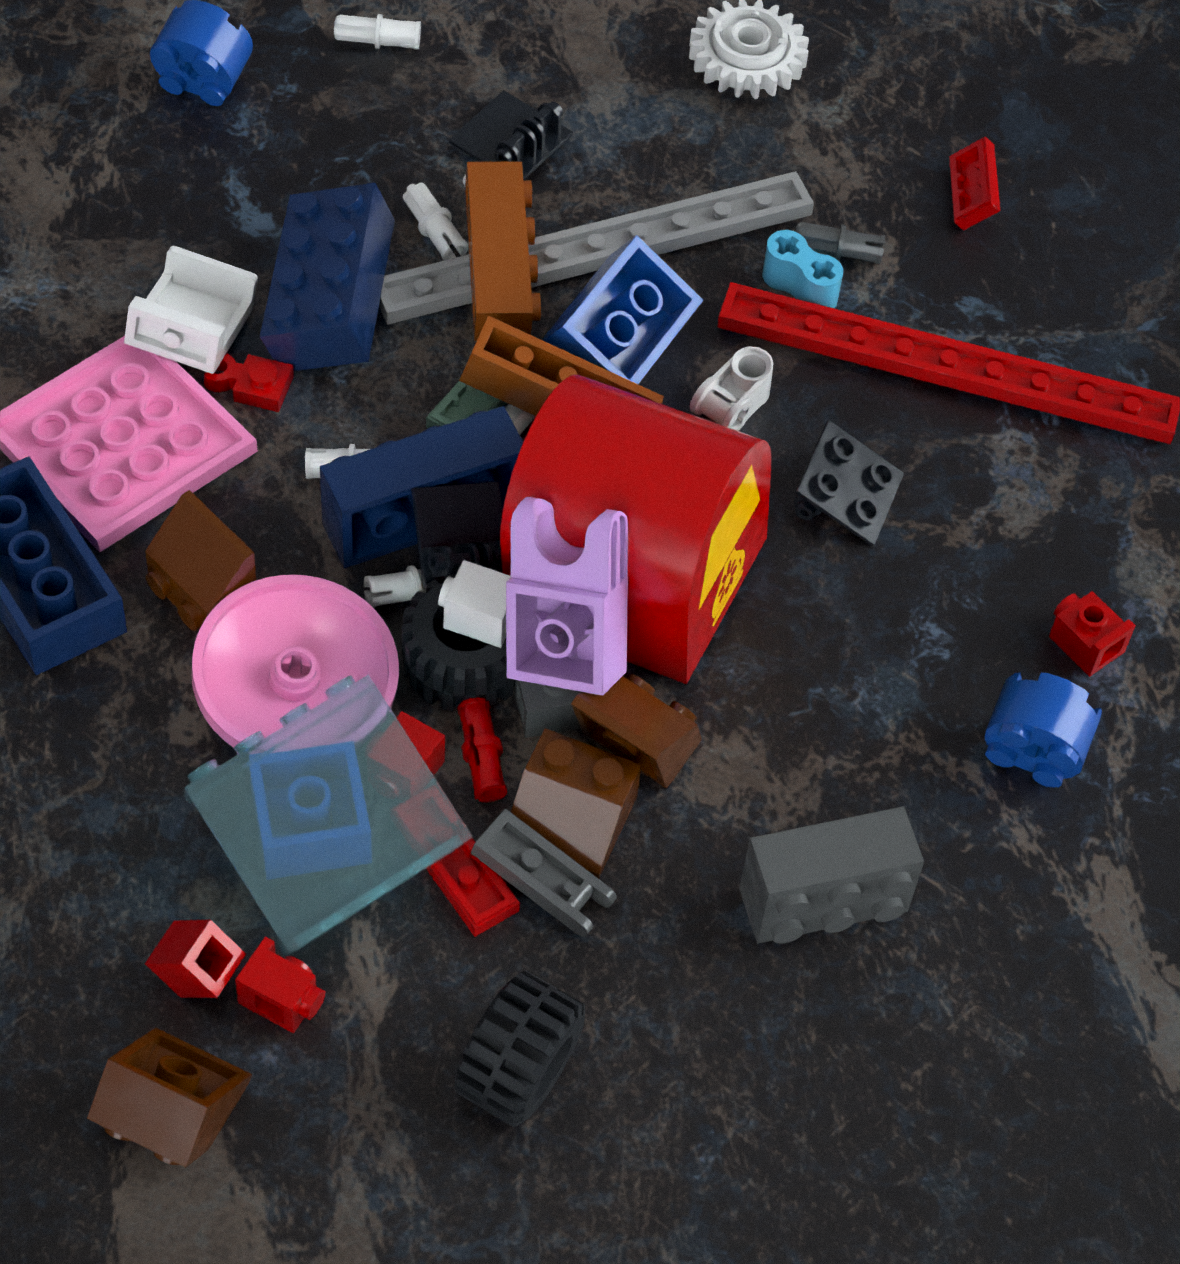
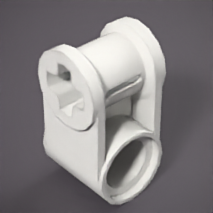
M749 346L738 350L713 376L707 378L699 386L691 400L690 411L696 415L704 414L717 424L739 431L747 419L761 405L766 403L769 398L774 363L771 355L759 347Z

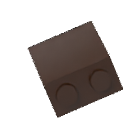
M190 490L180 496L145 551L148 573L145 577L149 587L160 599L167 597L177 607L182 621L193 631L200 630L212 609L226 596L238 588L256 581L254 552Z
M630 674L628 678L622 676L603 696L585 692L576 695L571 702V706L584 735L613 754L641 764V772L666 789L702 740L698 724L695 723L697 717L688 708L676 701H672L668 706L653 696L655 690L650 684L634 674Z
M545 728L524 769L511 813L599 879L637 798L642 765Z
M154 1028L108 1058L87 1119L103 1126L105 1132L116 1139L133 1141L153 1151L154 1156L164 1163L181 1165L186 1168L209 1150L248 1086L252 1074L171 1034Z

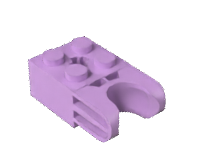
M526 497L513 512L511 520V578L506 582L507 678L603 696L627 672V515L621 511L606 509L588 525L584 548L570 545L559 534L555 525L554 509L551 503L540 498Z

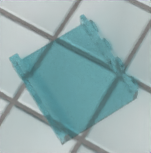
M369 674L355 682L352 675L340 680L324 692L328 700L313 709H310L307 703L296 707L280 718L279 721L283 727L265 738L262 732L258 731L233 748L237 756L220 766L213 759L187 776L191 784L184 787L183 796L188 804L191 802L194 804L277 935L275 941L285 957L291 956L457 850L473 837Z

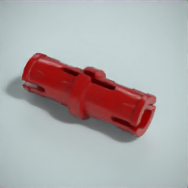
M470 698L461 702L457 707L465 741L461 746L464 761L469 763L474 798L478 799L479 802H495L507 794V786L504 781L500 756L503 754L502 741L494 733L490 702H486L485 698Z

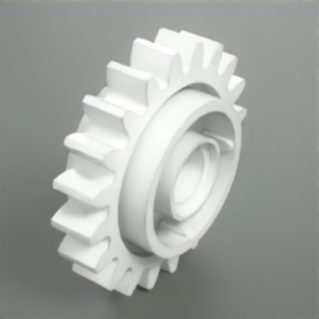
M739 0L738 7L733 8L729 2L723 1L721 12L709 7L707 18L698 16L696 28L691 29L689 59L695 60V72H705L704 82L706 84L719 80V92L727 90L728 87L735 88V97L739 98L744 90H750L752 97L758 99L760 89H765L769 95L775 96L777 85L789 90L792 79H801L802 69L806 68L809 38L802 36L804 28L802 24L792 25V13L778 16V5H774L767 10L763 8L762 0H757L754 6H747L745 0Z

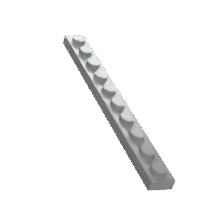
M795 171L535 237V244L528 245L529 255H537L538 281L537 283H531V288L598 271L613 252L636 235L657 255L810 216L813 212L814 202L798 173ZM469 254L385 275L379 307L387 325L472 303Z

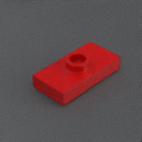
M985 136L949 156L954 223L963 231L1000 211L995 147Z

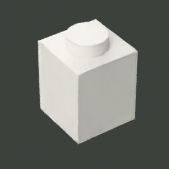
M463 560L455 578L448 576L440 591L438 605L444 607V628L501 648L506 638V582L511 576Z

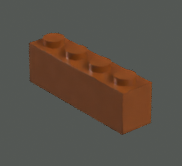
M467 162L465 201L474 341H477L488 316L531 335L532 321H540L541 319L540 293H532L531 283H537L538 259L537 255H529L528 245L535 244L534 217H526L525 209L532 208L531 180H523L522 162Z
M491 316L487 317L459 380L534 416L538 414L542 405L558 384L574 374L660 404L664 396Z

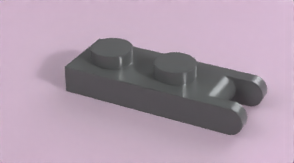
M507 809L502 811L476 841L471 850L473 856L579 936L586 937L593 928L590 919L579 912L590 897L601 906L607 908L617 899L616 893L609 886Z

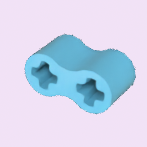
M780 230L771 234L768 238L762 277L769 287L785 291L795 299L835 309L843 277V267L836 258L813 251L801 234L791 230Z

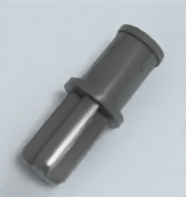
M799 222L795 228V232L801 234L806 239L808 246L815 252L835 255L834 258L838 261L840 257L875 262V264L879 265L881 263L884 251L882 245L885 244V235L879 236L846 230V225L841 224L839 229Z

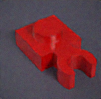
M226 354L216 369L224 371L223 373H204V383L208 390L225 392L232 389L234 402L275 412L280 411L294 378L293 365L250 354L247 355L244 364L236 363L232 356Z

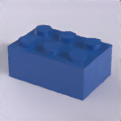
M636 235L606 259L542 340L639 384L702 303L703 299Z

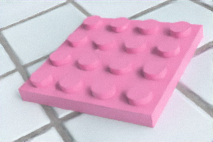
M125 336L0 411V450L13 463L30 456L75 527L99 552L175 505L180 496L188 490L194 493L258 452L257 440L176 361L124 344Z

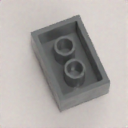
M902 806L751 837L739 890L757 944L768 941L784 944L792 942L806 933L820 930L836 933L851 927L854 923L875 919L877 922H888L900 917L909 910L924 859L905 807Z

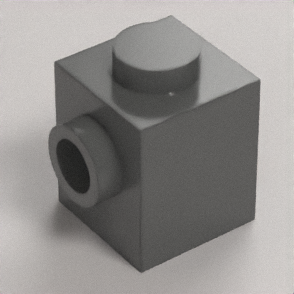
M515 680L514 697L525 738L540 736L545 728L554 732L580 729L581 726L571 706V702L581 692Z

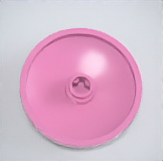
M278 575L256 580L238 588L212 609L204 620L195 640L192 656V686L200 711L212 729L225 742L249 757L352 741L356 751L378 732L391 711L399 679L398 652L391 632L382 617L366 600L355 592L335 582L319 577Z

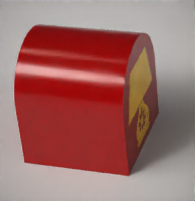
M576 374L571 375L558 384L542 405L517 457L508 485L501 519L502 572L511 576L512 514L519 503L526 497L540 498L551 503L554 509V521L557 531L570 545L584 548L588 525L606 509L623 512L627 515L628 519L627 662L687 684L767 539L771 477L770 446L765 440L587 377Z

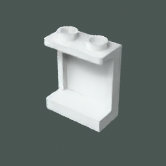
M171 246L167 251L164 272L147 298L135 296L128 307L124 344L214 374L253 311L258 276L244 269L177 246Z

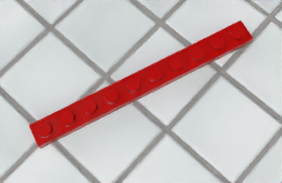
M730 282L719 314L717 328L1170 445L1175 435L1180 412V397L733 282Z

